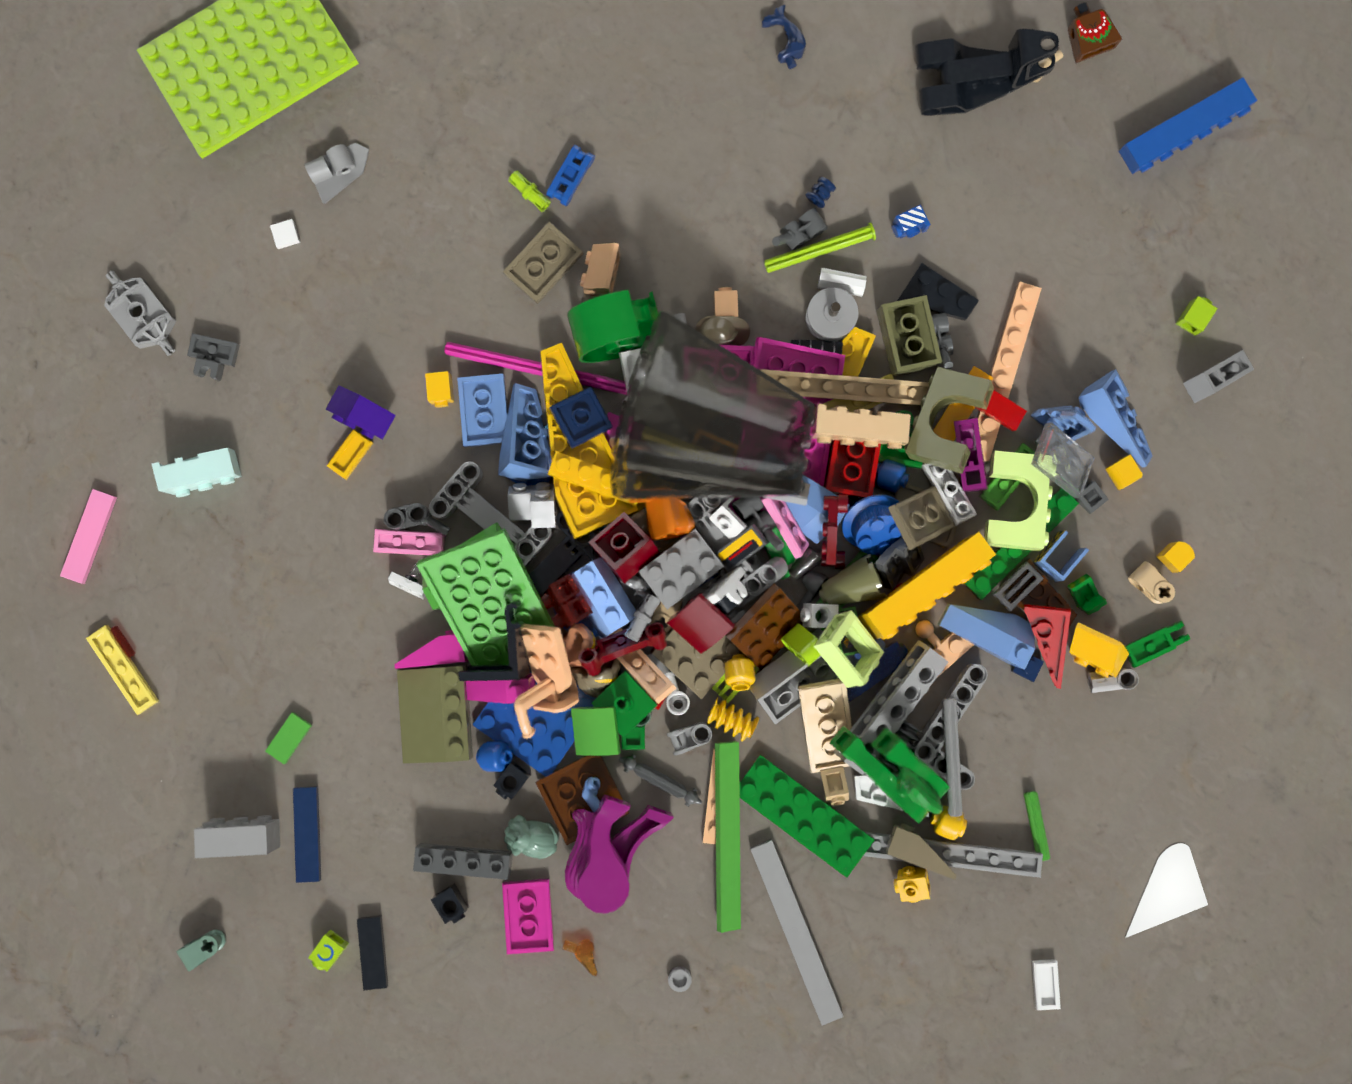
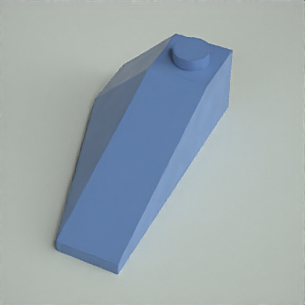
M1115 369L1086 387L1078 397L1079 404L1086 411L1089 418L1128 455L1131 454L1133 459L1143 468L1148 465L1152 458V453L1143 430L1137 429L1135 418L1137 414L1135 409L1130 410L1126 401V397L1129 396L1127 388Z
M1072 405L1042 408L1031 414V417L1047 430L1053 426L1066 444L1090 434L1096 429L1093 423L1085 417L1086 413L1079 407H1073Z
M948 604L938 623L939 626L1002 661L1024 670L1035 650V639L1030 623L1016 614Z

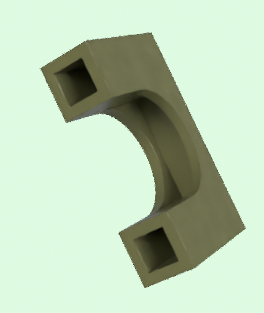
M937 367L935 374L933 373L929 379V391L922 398V409L920 415L914 419V430L912 436L909 437L908 444L905 445V450L908 457L912 460L963 474L970 455L968 446L937 436L933 431L934 419L941 409L954 403L967 404L986 410L994 391V386L991 380Z

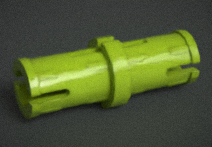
M518 170L511 174L508 182L522 193V197L525 200L528 199L540 212L545 211L549 207L551 201L537 189L535 183L527 180Z

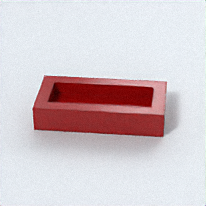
M995 390L992 393L986 410L975 407L1011 431L1017 430L1027 412Z

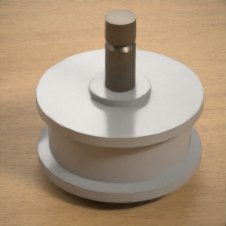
M834 287L823 289L813 296L808 305L805 316L806 325L810 333L819 340L840 341L851 332L857 323V303L852 295L843 289Z

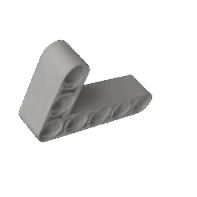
M980 664L966 665L943 698H954L957 700L958 722L988 677L986 668ZM973 668H977L980 672L979 678L975 681L970 678V671ZM964 687L967 695L964 699L960 700L957 697V691L959 688ZM942 700L921 731L922 733L919 734L920 741L913 743L915 748L911 749V752L927 764L936 774L947 780L946 769L943 771L938 769V762L941 759H946V754L940 750L945 743ZM935 726L941 728V735L938 738H933L931 735V730ZM921 746L928 747V755L924 758H920L918 755V750ZM960 764V773L965 772L967 774V780L961 784V789L968 790L974 785L975 776L969 769Z

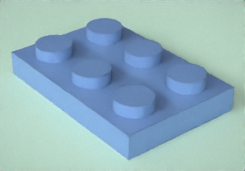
M504 374L457 378L463 446L502 444L508 415Z

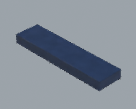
M318 786L293 788L296 883L320 882L321 854Z

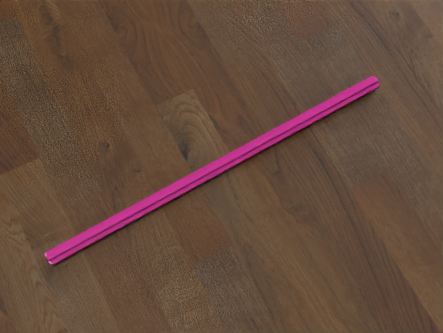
M447 342L445 345L444 353L446 355L542 376L541 362ZM575 370L581 385L628 395L625 381ZM730 405L719 416L742 421L744 408Z

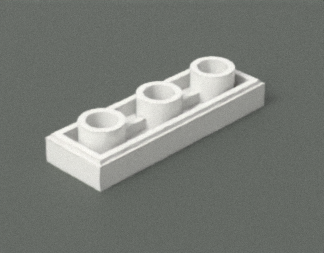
M926 463L922 465V470L931 485L936 486L955 526L977 515L952 471Z

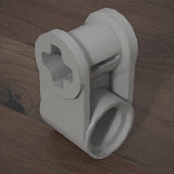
M698 722L687 727L675 729L666 734L672 741L675 750L673 754L676 756L707 744L711 740L713 732L711 726L707 725L706 722ZM699 727L706 728L709 733L708 737L699 739L695 734L696 729Z

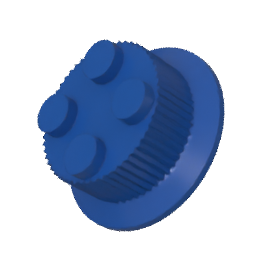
M872 495L856 502L849 508L842 521V532L846 540L867 554L882 555L893 543L902 538L888 507L899 503V501L888 495Z

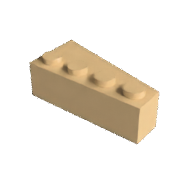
M818 404L813 410L811 438L817 439V443L825 444L831 443V440H839L841 445H855V442H864L866 447H878V444H887V448L902 449V445L905 446L909 442L910 415L883 411L873 415V411L866 409L854 410L853 413H850L847 407L837 406L836 408L826 410V405Z

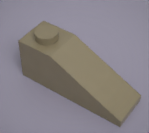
M901 823V826L894 824L885 849L888 855L954 880L956 879L957 875L917 832H914L915 827L905 823Z

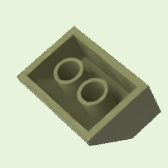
M927 295L882 304L879 307L877 315L893 377L914 373L942 363Z

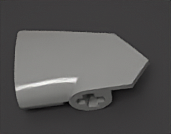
M357 143L347 147L344 144H339L328 149L326 155L304 164L323 204L330 201L364 173L369 149Z

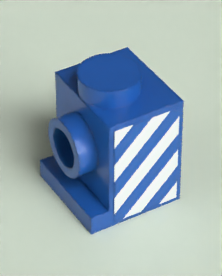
M918 205L897 215L892 222V230L897 238L900 237L901 239L905 236L911 238L921 231L922 233L926 232L931 224L921 205Z

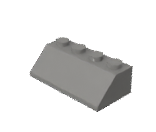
M818 628L812 634L819 639L823 631L821 628ZM788 650L755 675V682L750 686L749 690L776 725L801 706L798 686L834 680L839 677L822 656H819L810 666H807Z

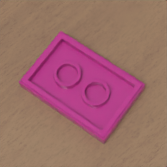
M550 878L503 882L507 954L554 951Z

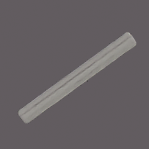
M946 698L943 699L946 774L947 784L950 786V789L947 791L948 814L958 817L962 816L957 700Z

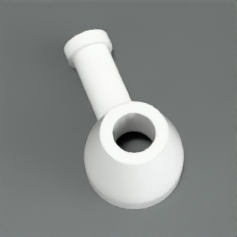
M668 672L664 675L674 684L676 689L667 698V708L674 715H682L689 709L690 700L684 692L679 691L675 675L672 672ZM680 702L683 706L680 709H676L674 704Z

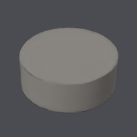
M678 966L670 971L668 983L672 990L684 992L691 985V973L687 968Z

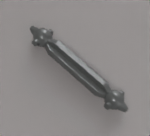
M633 754L631 757L620 756L619 760L625 768L624 772L628 773V771L633 770L637 776L677 798H684L686 801L685 805L688 807L690 804L701 805L702 801L696 793L697 789L693 788V790L688 791L684 785L644 763H637L636 756Z

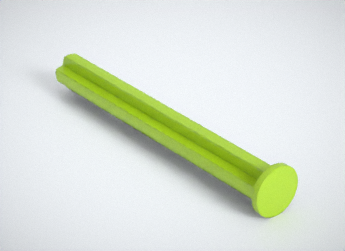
M869 222L868 226L772 257L764 261L765 269L770 273L869 239L874 241L876 240L874 227Z

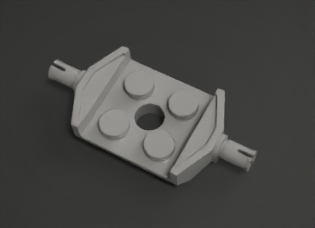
M110 271L111 275L107 273L106 277L112 283L113 290L106 297L104 306L130 340L140 349L160 345L167 356L172 355L175 349L167 341V338L176 320L168 313L147 286V282L142 278H131L122 281L115 271ZM136 306H141L143 310L139 317H134L132 314Z

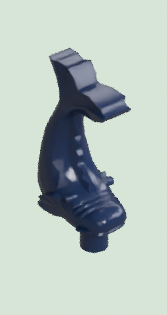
M785 5L775 9L774 15L764 17L762 27L768 28L775 25L784 27L788 42L786 48L778 53L777 59L780 63H786L788 69H793L797 66L795 59L803 57L806 40L800 29L785 17Z

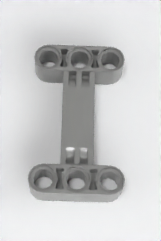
M470 461L463 463L430 502V513L439 519H447L459 508L484 530L498 522L501 529H506L526 569L552 538V527L547 528L548 533L544 538H538L536 536L537 528H532V526L526 533L473 490L483 477V471L480 466ZM475 467L477 470L476 476L468 479L466 477L467 469ZM460 485L462 488L460 495L452 496V487ZM445 502L447 506L446 511L443 514H438L436 512L437 505ZM526 543H530L533 547L532 553L528 556H524L521 553V548Z
M708 487L691 500L687 507L693 516L695 526L713 550L717 552L731 542V540L709 518L731 497V491ZM754 553L738 565L746 572L739 580L745 586L748 595L735 607L744 606L782 578L788 571L786 561L780 557H774L763 564Z

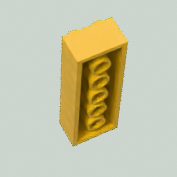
M980 532L970 535L897 587L886 598L881 599L860 614L858 619L874 640L879 638L882 640L889 639L899 632L897 627L905 624L908 625L918 618L916 613L927 611L937 604L935 599L945 598L955 591L954 585L964 584L973 577L972 572L981 571L992 563L990 559L996 554Z

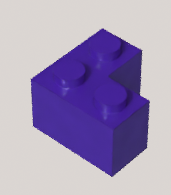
M339 385L326 407L327 411L333 413L331 418L352 429L358 426L362 429L360 433L370 439L376 436L383 440L396 416L365 397Z

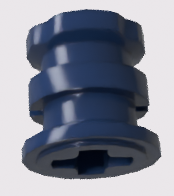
M819 177L817 180L818 184L813 185L811 188L812 192H807L806 197L817 207L824 208V201L831 197L830 193L834 192L836 187L827 178Z

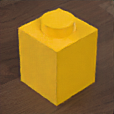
M448 371L426 373L428 402L431 405L434 404L435 407H447L448 403L454 402L452 375Z

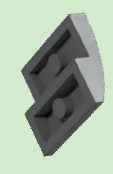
M902 537L885 550L875 564L885 588L893 591L903 575L906 573L913 576L925 558L920 545L909 550Z

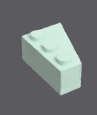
M223 448L200 453L196 457L185 460L182 457L176 458L175 463L161 465L159 462L152 463L158 491L176 495V497H184L190 495L192 490L206 491L212 489V485L221 483V485L234 483L235 478L242 477L235 450Z

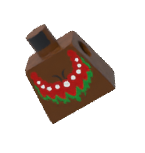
M1086 2L1074 8L1077 18L1068 27V34L1075 63L1113 50L1118 46L1122 37L1104 9L1090 12Z

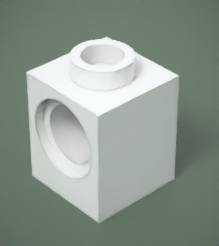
M803 603L800 614L803 627L826 628L832 618L838 614L839 605ZM818 610L821 612V619L819 621L815 617Z

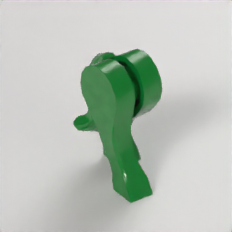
M842 726L829 742L845 758L854 762L884 794L918 824L929 812L935 814L943 812L940 799L950 789V786L927 764L908 749L905 742L888 728L881 732L871 746L888 760L897 764L900 769L898 778L865 749L864 742L845 726Z

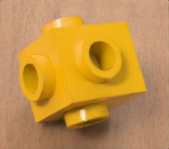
M914 866L898 869L897 879H894V888L896 893H900L901 902L909 901L914 903L923 899H930L931 886L927 869Z

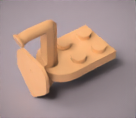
M525 624L520 627L529 666L537 682V685L518 696L514 703L523 738H530L535 733V729L531 727L527 714V709L533 707L535 710L558 713L568 710L579 702L577 684L574 676L571 674L561 631L558 627Z

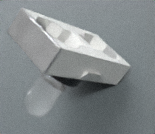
M417 563L410 570V575H405V577L391 572L388 577L389 584L423 600L425 598L421 584L417 583L418 580L414 578L418 577L420 573Z

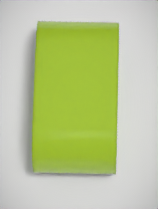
M799 623L781 638L786 648L807 666H810L821 656L814 647L818 639Z

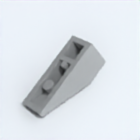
M1241 350L1183 384L1193 402L1196 403L1253 371L1254 368L1244 350Z

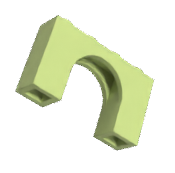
M994 451L991 454L989 477L1022 482L1030 489L1034 499V506L1030 516L1020 522L988 520L985 522L984 539L989 546L1041 551L1044 549V546L1048 545L1049 532H1045L1046 523H1049L1051 510L1047 509L1053 492V487L1049 486L1050 477H1053L1054 463H1051L1052 456Z

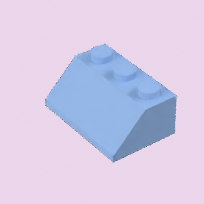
M601 557L586 564L566 579V582L601 639L633 621V614L636 610L614 573Z

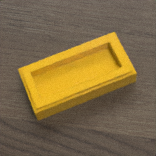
M353 429L326 466L347 480L373 442Z

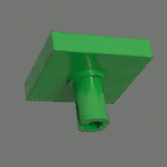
M624 671L591 703L595 708L609 706L616 708L618 733L623 738L658 706L627 671Z

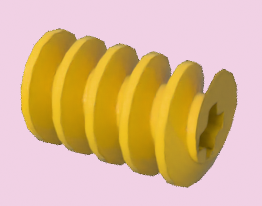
M717 697L708 715L707 725L716 721L715 729L724 725L725 734L732 729L733 738L740 733V741L743 742L747 737L750 739L760 717L757 716L751 721L752 714L750 712L743 717L742 708L734 712V704L726 708V700H722L717 704Z

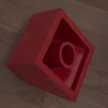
M625 512L588 542L624 584L660 553L652 539Z

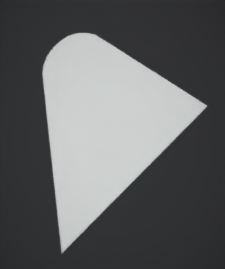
M1177 843L1167 848L1160 855L1125 938L1208 905L1189 846Z

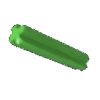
M1029 791L1024 793L1035 852L1043 854L1042 861L1049 860L1050 852L1038 793Z

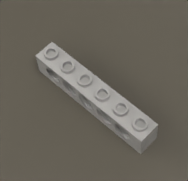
M919 640L850 730L864 742L865 749L875 758L880 752L871 746L873 741L885 728H888L894 734L900 729L901 724L915 709L916 704L928 692L932 683L948 664L947 660ZM835 749L833 753L860 774H864L854 762L845 758Z

